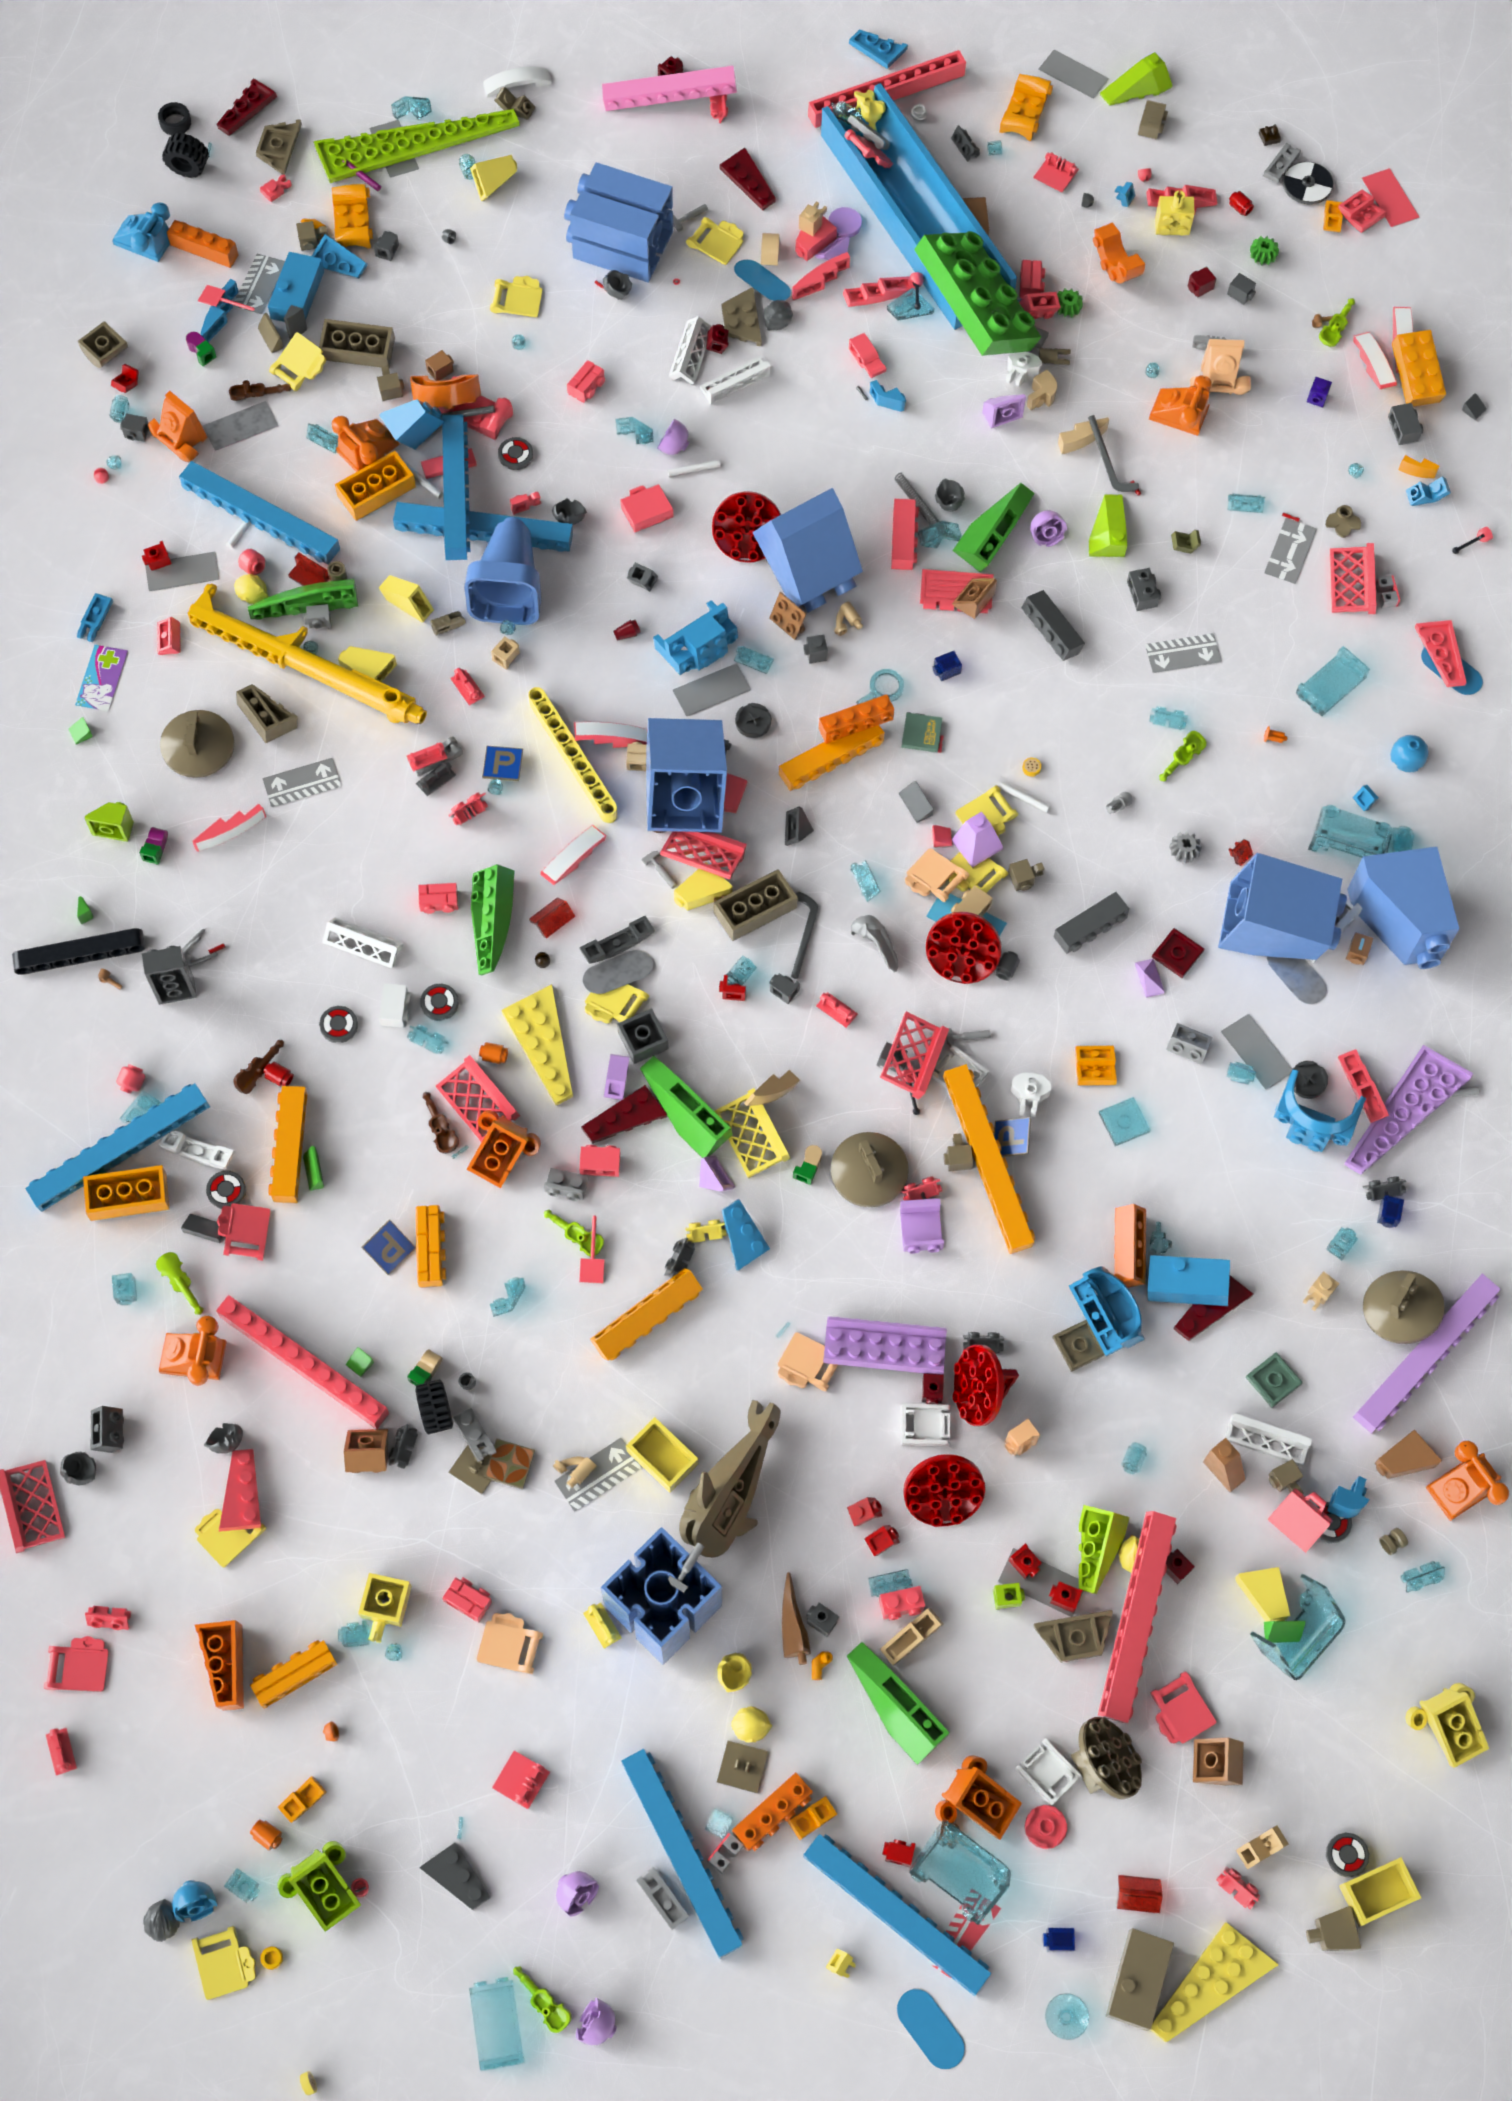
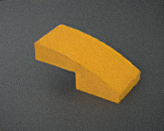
M1326 200L1323 230L1341 232L1343 215L1338 207L1343 202Z
M1405 455L1398 470L1416 477L1435 478L1440 466L1425 458L1420 463Z
M311 1776L296 1792H292L278 1808L290 1823H293L327 1792L314 1776Z
M825 1796L792 1818L788 1823L798 1839L801 1840L831 1820L837 1813Z

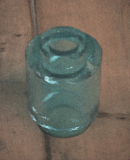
M464 154L459 158L460 169L464 178L468 180L474 179L470 168L476 163L474 157L470 154Z
M123 395L115 396L111 404L109 416L117 423H121L129 411V400Z
M1230 1062L1226 1077L1232 1081L1248 1085L1249 1082L1254 1081L1256 1071L1253 1070V1066L1239 1062Z
M1136 1442L1128 1446L1121 1462L1123 1470L1129 1474L1139 1473L1147 1456V1448Z

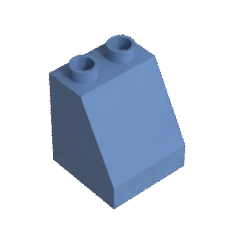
M833 488L772 519L752 532L785 596L797 606L803 604L807 612L827 603L823 596V593L834 588L837 596H840L857 587L852 577L862 573L863 570L844 509Z
M648 718L646 744L647 831L722 833L727 776L722 720Z
M1438 847L1363 856L1347 889L1353 907L1357 903L1362 907L1359 917L1404 965L1417 963L1420 969L1438 966L1459 931Z
M1256 853L1230 882L1218 948L1256 956L1317 960L1328 949L1335 950L1341 937V929L1334 927L1336 916H1341L1347 901V896L1340 893L1342 878Z

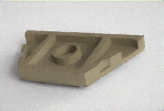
M298 119L296 123L287 125L286 122H282L277 125L264 126L256 150V157L285 175L302 125L301 120Z
M750 288L721 304L724 329L729 330L728 337L737 338L743 342L749 340L755 342L757 346H762L754 289Z
M1109 1610L1034 1623L1033 1626L1060 1663L1102 1656L1113 1612Z

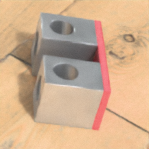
M1394 576L1378 577L1375 585L1377 593H1382L1379 599L1381 607L1398 606L1400 597Z
M730 1833L727 1834L707 1859V1862L721 1874L730 1865V1861L718 1852L722 1846L725 1847L736 1857L744 1847ZM737 1844L738 1849L733 1850L731 1846ZM723 1861L725 1865L723 1867H719L718 1862Z

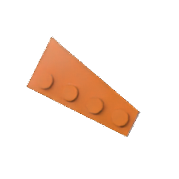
M236 1620L196 1624L195 1629L199 1636L200 1648L203 1652L205 1667L210 1678L209 1682L215 1706L223 1711L244 1709L242 1624Z

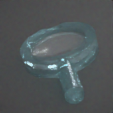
M891 669L877 671L870 680V693L856 703L860 704L886 694L891 702L897 700L904 690L903 678Z

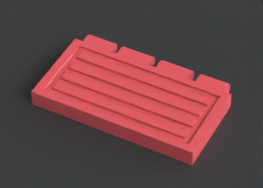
M922 569L920 604H923V609L936 610V605H939V610L954 611L952 603L972 579L993 578L994 574ZM992 599L980 613H988V609L992 607Z

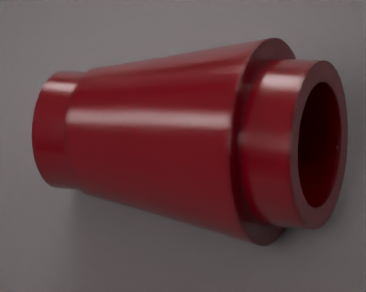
M630 619L613 631L617 641L636 637L637 634L641 633L636 619L632 621Z

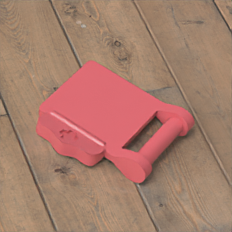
M852 129L847 130L845 138L851 140L863 152L865 158L874 157L876 162L884 168H890L893 165L891 160L880 149H877L872 141L870 142L864 137L856 135Z
M235 1203L231 1204V1207L223 1206L217 1220L219 1226L218 1234L226 1237L223 1255L249 1256L263 1261L270 1209ZM231 1241L259 1245V1250L231 1246Z
M86 1636L74 1638L71 1641V1647L49 1646L48 1653H51L48 1679L44 1683V1689L104 1691L108 1661V1650L104 1649L105 1642L101 1639ZM59 1654H65L62 1683H56Z
M1186 1671L1181 1673L1178 1679L1157 1691L1155 1689L1150 1692L1161 1710L1156 1715L1161 1734L1167 1737L1170 1743L1174 1744L1180 1741L1184 1744L1216 1724L1215 1718ZM1184 1684L1189 1690L1166 1704L1164 1703L1163 1697Z

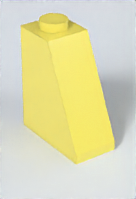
M512 155L475 163L470 168L481 201H485L517 172V163L513 160Z
M389 575L379 587L387 601L420 622H424L434 611L422 589L417 584Z
M352 646L342 651L338 658L341 667L350 671L354 669L379 682H382L397 665L393 654Z
M698 869L674 890V901L679 907H684L688 911L712 903L714 898L717 901L721 899L722 895L725 897L733 892V886L721 876Z
M1279 1567L1239 1573L1235 1577L1237 1584L1265 1622L1285 1621L1290 1617Z

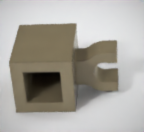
M313 221L296 223L301 251L316 249L318 246L317 240H322L325 234L328 235L326 226L314 229Z
M388 365L381 367L383 376L377 377L382 401L403 397L402 390L405 389L403 380L399 379L397 373L390 374Z
M1028 859L1011 863L1008 873L1015 890L1025 891L1034 885L1035 877L1043 875L1045 868L1042 862L1031 867Z
M961 1133L953 1134V1146H948L947 1152L943 1154L944 1165H948V1171L971 1170L973 1166L971 1145H962Z
M1293 1459L1278 1466L1269 1473L1270 1484L1273 1488H1277L1279 1492L1288 1488L1291 1493L1296 1488L1304 1494L1297 1484L1303 1478V1475Z

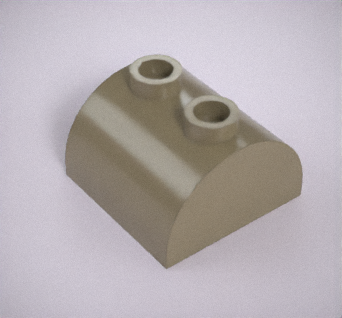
M105 321L78 340L82 352L97 368L103 367L128 348L127 342Z

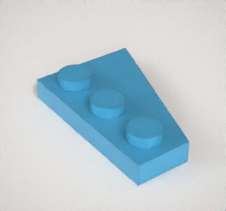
M860 29L849 39L851 46L886 69L908 49V44L902 43L900 45L894 43L892 39L884 40L876 34Z
M326 234L312 254V257L322 259L324 269L360 278L368 263Z
M740 1199L735 1200L722 1209L726 1231L731 1243V1251L735 1259L736 1270H740L770 1248Z

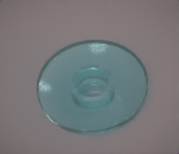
M1060 1994L1054 1997L1046 2008V2024L1049 2030L1058 2038L1065 2040L1075 2039L1081 2036L1088 2026L1089 2012L1087 2006L1079 1997L1073 1994ZM1064 2013L1070 2015L1069 2021L1063 2020L1062 2015Z

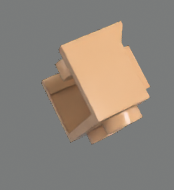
M1026 1419L1008 1432L1005 1448L1011 1455L1018 1454L1020 1456L1029 1450L1031 1446L1037 1444L1040 1434L1030 1420Z

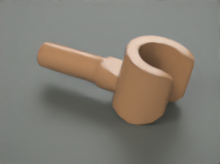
M1316 314L1312 320V326L1319 328L1322 326V322L1330 321L1333 316L1322 317L1320 314Z
M100 969L98 974L100 982L109 983L120 990L123 986L109 978L110 971Z

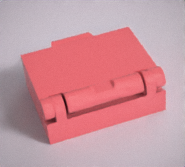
M659 484L648 489L643 485L629 490L630 496L620 499L621 509L634 533L674 517L673 508Z
M1296 1488L1293 1489L1268 1518L1273 1525L1305 1553L1333 1522L1323 1512L1327 1504L1324 1499L1315 1492L1305 1497ZM1309 1499L1315 1502L1320 1507V1509L1315 1504H1313Z

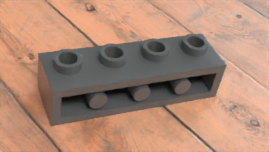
M1042 590L1028 596L1021 608L1041 632L1045 640L1052 646L1056 654L1059 655L1062 661L1078 655L1085 642L1045 591Z
M1114 892L1055 929L1053 937L1066 954L1071 951L1076 952L1085 942L1088 941L1090 943L1101 932H1108L1113 927L1112 925L1117 922L1119 924L1124 922L1128 917L1130 908L1119 894Z

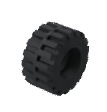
M176 133L169 137L162 154V160L176 174L183 177L196 178L202 174L209 157V152L199 139L185 133Z
M439 1379L416 1385L415 1392L425 1432L429 1435L452 1429L453 1420L443 1382Z

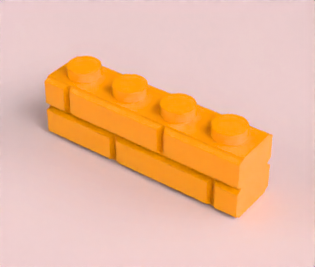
M439 1205L416 1207L417 1282L419 1287L443 1286V1280L446 1279V1268H442V1261H446V1251L442 1249V1242H445V1230H441V1223H445L444 1211L440 1210Z
M319 1640L314 1641L305 1652L301 1653V1651L294 1653L290 1656V1661L285 1664L280 1662L271 1668L272 1671L266 1675L262 1673L253 1679L250 1687L263 1709L338 1665L324 1640L321 1642Z

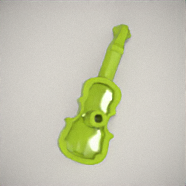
M1354 298L1348 299V303L1340 314L1333 315L1329 321V326L1324 325L1319 333V339L1324 345L1334 347L1339 342V339L1342 338L1340 332L1348 324L1346 316L1351 310L1352 305H1355Z
M1191 731L1183 738V746L1178 747V750L1173 753L1174 760L1165 769L1164 773L1159 775L1160 781H1166L1167 777L1179 765L1184 766L1193 759V754L1199 755L1206 747V740L1199 732Z
M550 1209L544 1211L545 1218H549L553 1223L564 1229L565 1237L573 1243H578L580 1251L591 1256L592 1231L587 1232L585 1227L577 1222L569 1224L559 1216L552 1214ZM596 1234L595 1256L600 1253L604 1246V1238L599 1234Z
M174 1252L163 1254L156 1261V1268L161 1272L162 1277L167 1276L170 1279L169 1283L174 1291L184 1294L189 1304L195 1309L194 1313L201 1315L204 1308L199 1306L197 1299L189 1289L191 1280L187 1273L181 1270L183 1262H180L178 1255Z
M516 1966L513 1969V1974L518 1976L520 1982L531 1992L530 2003L537 2009L538 2013L540 2012L544 2016L543 2024H546L553 2033H559L564 2030L571 2022V2012L564 2007L563 2003L557 2004L546 1988L539 1989L529 1976L522 1972L521 1966Z

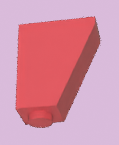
M823 216L822 226L814 236L801 230L796 239L795 251L797 255L806 261L810 260L836 239L837 228Z

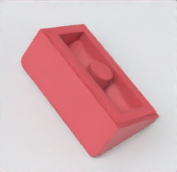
M173 617L157 622L158 654L180 653V622Z

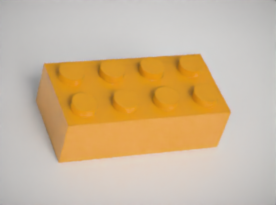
M1431 330L1397 335L1392 342L1406 404L1412 403L1413 407L1440 403L1445 397L1446 391Z
M396 451L389 453L335 484L338 498L355 521L416 487L413 473Z
M162 1165L83 1176L85 1209L90 1221L170 1210L167 1173Z

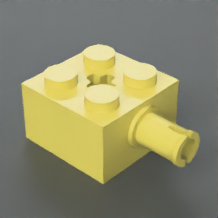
M1178 190L1174 196H1160L1155 216L1156 235H1190L1195 214L1194 197H1186L1185 193L1181 190L1180 195H1178Z
M369 1573L358 1612L362 1619L372 1620L373 1622L368 1638L369 1641L381 1643L385 1625L402 1626L412 1588L409 1581ZM388 1596L389 1601L383 1604L381 1599H385Z

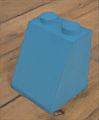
M418 399L384 411L379 415L395 440L414 450L445 422L441 417V411L437 407H431L427 402H422Z

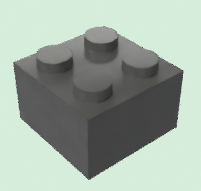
M653 1009L617 1023L618 1034L633 1064L669 1049L668 1039Z

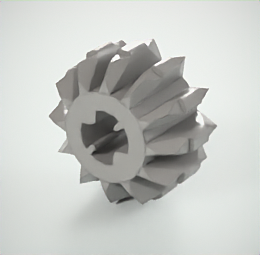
M1188 831L1185 832V835L1179 832L1177 836L1172 838L1169 848L1172 850L1171 856H1176V861L1182 859L1184 864L1186 860L1192 862L1194 858L1199 857L1202 845H1199L1200 839H1195V833L1190 836Z

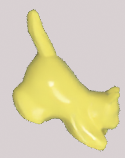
M867 90L866 93L855 91L854 95L857 98L856 109H861V116L869 123V126L877 131L876 122L881 119L882 114L885 112V103L881 100L876 101L872 90Z

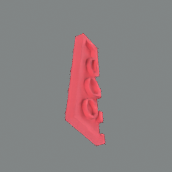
M1452 620L1417 623L1415 629L1446 686H1465L1466 678Z
M253 1449L235 1450L232 1452L219 1532L261 1528Z

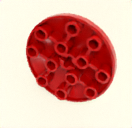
M743 491L732 494L720 503L714 513L712 534L715 543L726 556L739 562L760 561L766 557L752 532L780 516L781 513L772 500L760 493ZM740 558H749L750 560H741Z
M970 912L947 914L936 921L928 933L926 955L929 963L939 975L950 981L962 984L979 982L992 974L1000 961L1002 945L998 932L989 921L977 914ZM957 976L961 978V981L952 980L951 978Z
M972 1345L963 1350L959 1361L954 1365L955 1376L952 1398L954 1403L957 1404L960 1417L973 1426H986L990 1424L998 1415L1002 1401L1009 1392V1389L1019 1377L1016 1369H1002L997 1355L986 1345Z
M943 1454L930 1457L920 1462L911 1470L904 1483L903 1495L907 1509L917 1520L934 1527L958 1525L971 1517L981 1506L985 1496V1482L981 1471L972 1461L958 1455Z

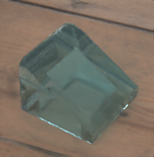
M714 1808L705 1830L724 1839L733 1821V1817Z

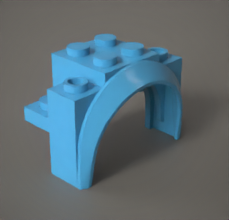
M710 600L706 603L710 611L665 640L659 634L653 637L655 649L679 675L691 669L701 670L704 667H708L728 652V644H732L738 639L737 627L728 618V609L724 603L717 606Z
M1292 1070L1274 1114V1118H1277L1278 1121L1291 1124L1286 1138L1290 1139L1292 1143L1308 1146L1312 1151L1322 1152L1329 1139L1333 1140L1337 1145L1347 1146L1352 1138L1366 1098L1361 1096L1358 1103H1355L1352 1114L1341 1121L1335 1122L1336 1119L1300 1104L1298 1105L1294 1095V1085L1298 1071Z

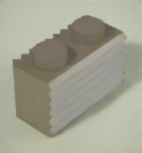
M1147 100L1139 126V136L1156 140L1158 134H1162L1164 128L1162 121H1166L1168 111L1165 110L1166 104Z

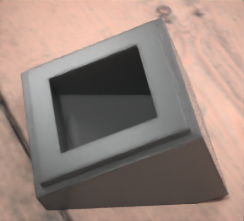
M1475 393L1465 402L1462 411L1476 420L1487 408Z

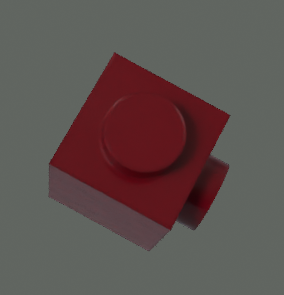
M1206 266L1199 271H1194L1190 275L1187 286L1190 292L1194 293L1198 298L1214 289L1217 278Z
M923 1374L922 1402H926V1404L942 1403L944 1375Z
M1178 1548L1173 1553L1171 1551L1170 1555L1167 1556L1166 1573L1178 1585L1195 1566Z

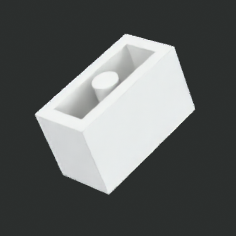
M384 983L379 1015L381 1026L404 1028V1023L408 1021L409 1010H406L407 1003L410 1004L411 992H408L407 985Z

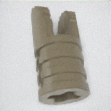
M1039 349V358L1042 363L1070 365V360L1057 359L1058 354H1071V349Z
M459 611L430 620L435 636L449 630L451 631L466 623V620Z

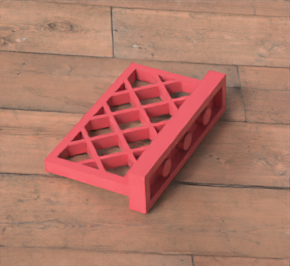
M1367 543L1366 547L1330 548L1332 613L1368 611V614H1376L1374 543ZM1363 553V557L1359 561L1355 560L1352 555ZM1334 554H1342L1345 558L1339 562L1334 558ZM1348 559L1354 563L1350 569L1343 565ZM1339 567L1346 572L1341 577L1335 574ZM1357 567L1363 570L1359 577L1352 572ZM1348 575L1355 579L1350 585L1343 580ZM1358 582L1364 586L1360 592L1353 588ZM1339 583L1346 587L1341 593L1335 589ZM1349 590L1355 594L1351 600L1344 596ZM1340 598L1346 602L1344 606L1336 607V602ZM1360 598L1364 601L1365 605L1357 606L1353 602Z
M672 831L660 855L731 879L738 864L744 859L747 844L714 832ZM687 845L689 848L687 850H681L680 847ZM675 848L677 852H671L667 849ZM705 852L706 855L699 857L697 853ZM693 854L695 858H688L685 855ZM722 858L724 862L717 863L715 859ZM710 860L712 864L707 865L703 861ZM727 866L729 872L722 870L721 867Z
M906 1011L880 1078L913 1093L912 1097L919 1100L926 1093L949 1029L944 1026L939 1028ZM907 1019L913 1021L916 1028L909 1030L906 1024ZM927 1028L934 1031L932 1037L926 1038L922 1029ZM918 1031L922 1040L914 1042L911 1033ZM907 1035L910 1044L903 1046L900 1037ZM924 1043L926 1053L920 1054L916 1045ZM912 1047L916 1056L908 1058L905 1049ZM901 1051L904 1060L897 1062L894 1053ZM917 1059L920 1069L914 1070L910 1061ZM906 1063L910 1072L902 1074L898 1065ZM894 1067L898 1076L892 1077L888 1075V1069ZM912 1076L914 1080L913 1087L906 1084L904 1077Z
M469 1055L464 1059L465 1062L437 1084L436 1088L482 1142L485 1136L482 1137L480 1135L478 1125L481 1111L492 1110L503 1113L509 1121H515L520 1115ZM464 1069H467L469 1072V1081L459 1080V1074ZM447 1083H455L454 1093H447L442 1088ZM458 1083L468 1084L467 1094L457 1093ZM471 1084L481 1086L480 1095L470 1094ZM456 1097H466L465 1107L456 1106ZM470 1097L480 1098L479 1108L469 1107ZM483 1098L493 1100L492 1109L482 1108ZM468 1111H478L477 1121H469L467 1119Z
M46 1460L6 1471L1 1469L0 1491L16 1553L23 1552L24 1549L65 1538ZM43 1466L44 1474L40 1480L30 1475L33 1469ZM20 1473L25 1477L20 1485H17L11 1481L10 1475ZM28 1478L37 1482L32 1492L23 1488ZM40 1485L49 1490L45 1499L35 1494ZM20 1490L30 1495L24 1505L16 1501V1496ZM33 1497L42 1502L37 1511L27 1507ZM45 1504L54 1509L50 1518L40 1514ZM24 1510L35 1514L29 1524L20 1518ZM37 1516L47 1521L42 1531L32 1526ZM52 1523L58 1527L59 1534L50 1536L45 1531L49 1524ZM29 1529L39 1533L36 1540L26 1542L25 1535Z

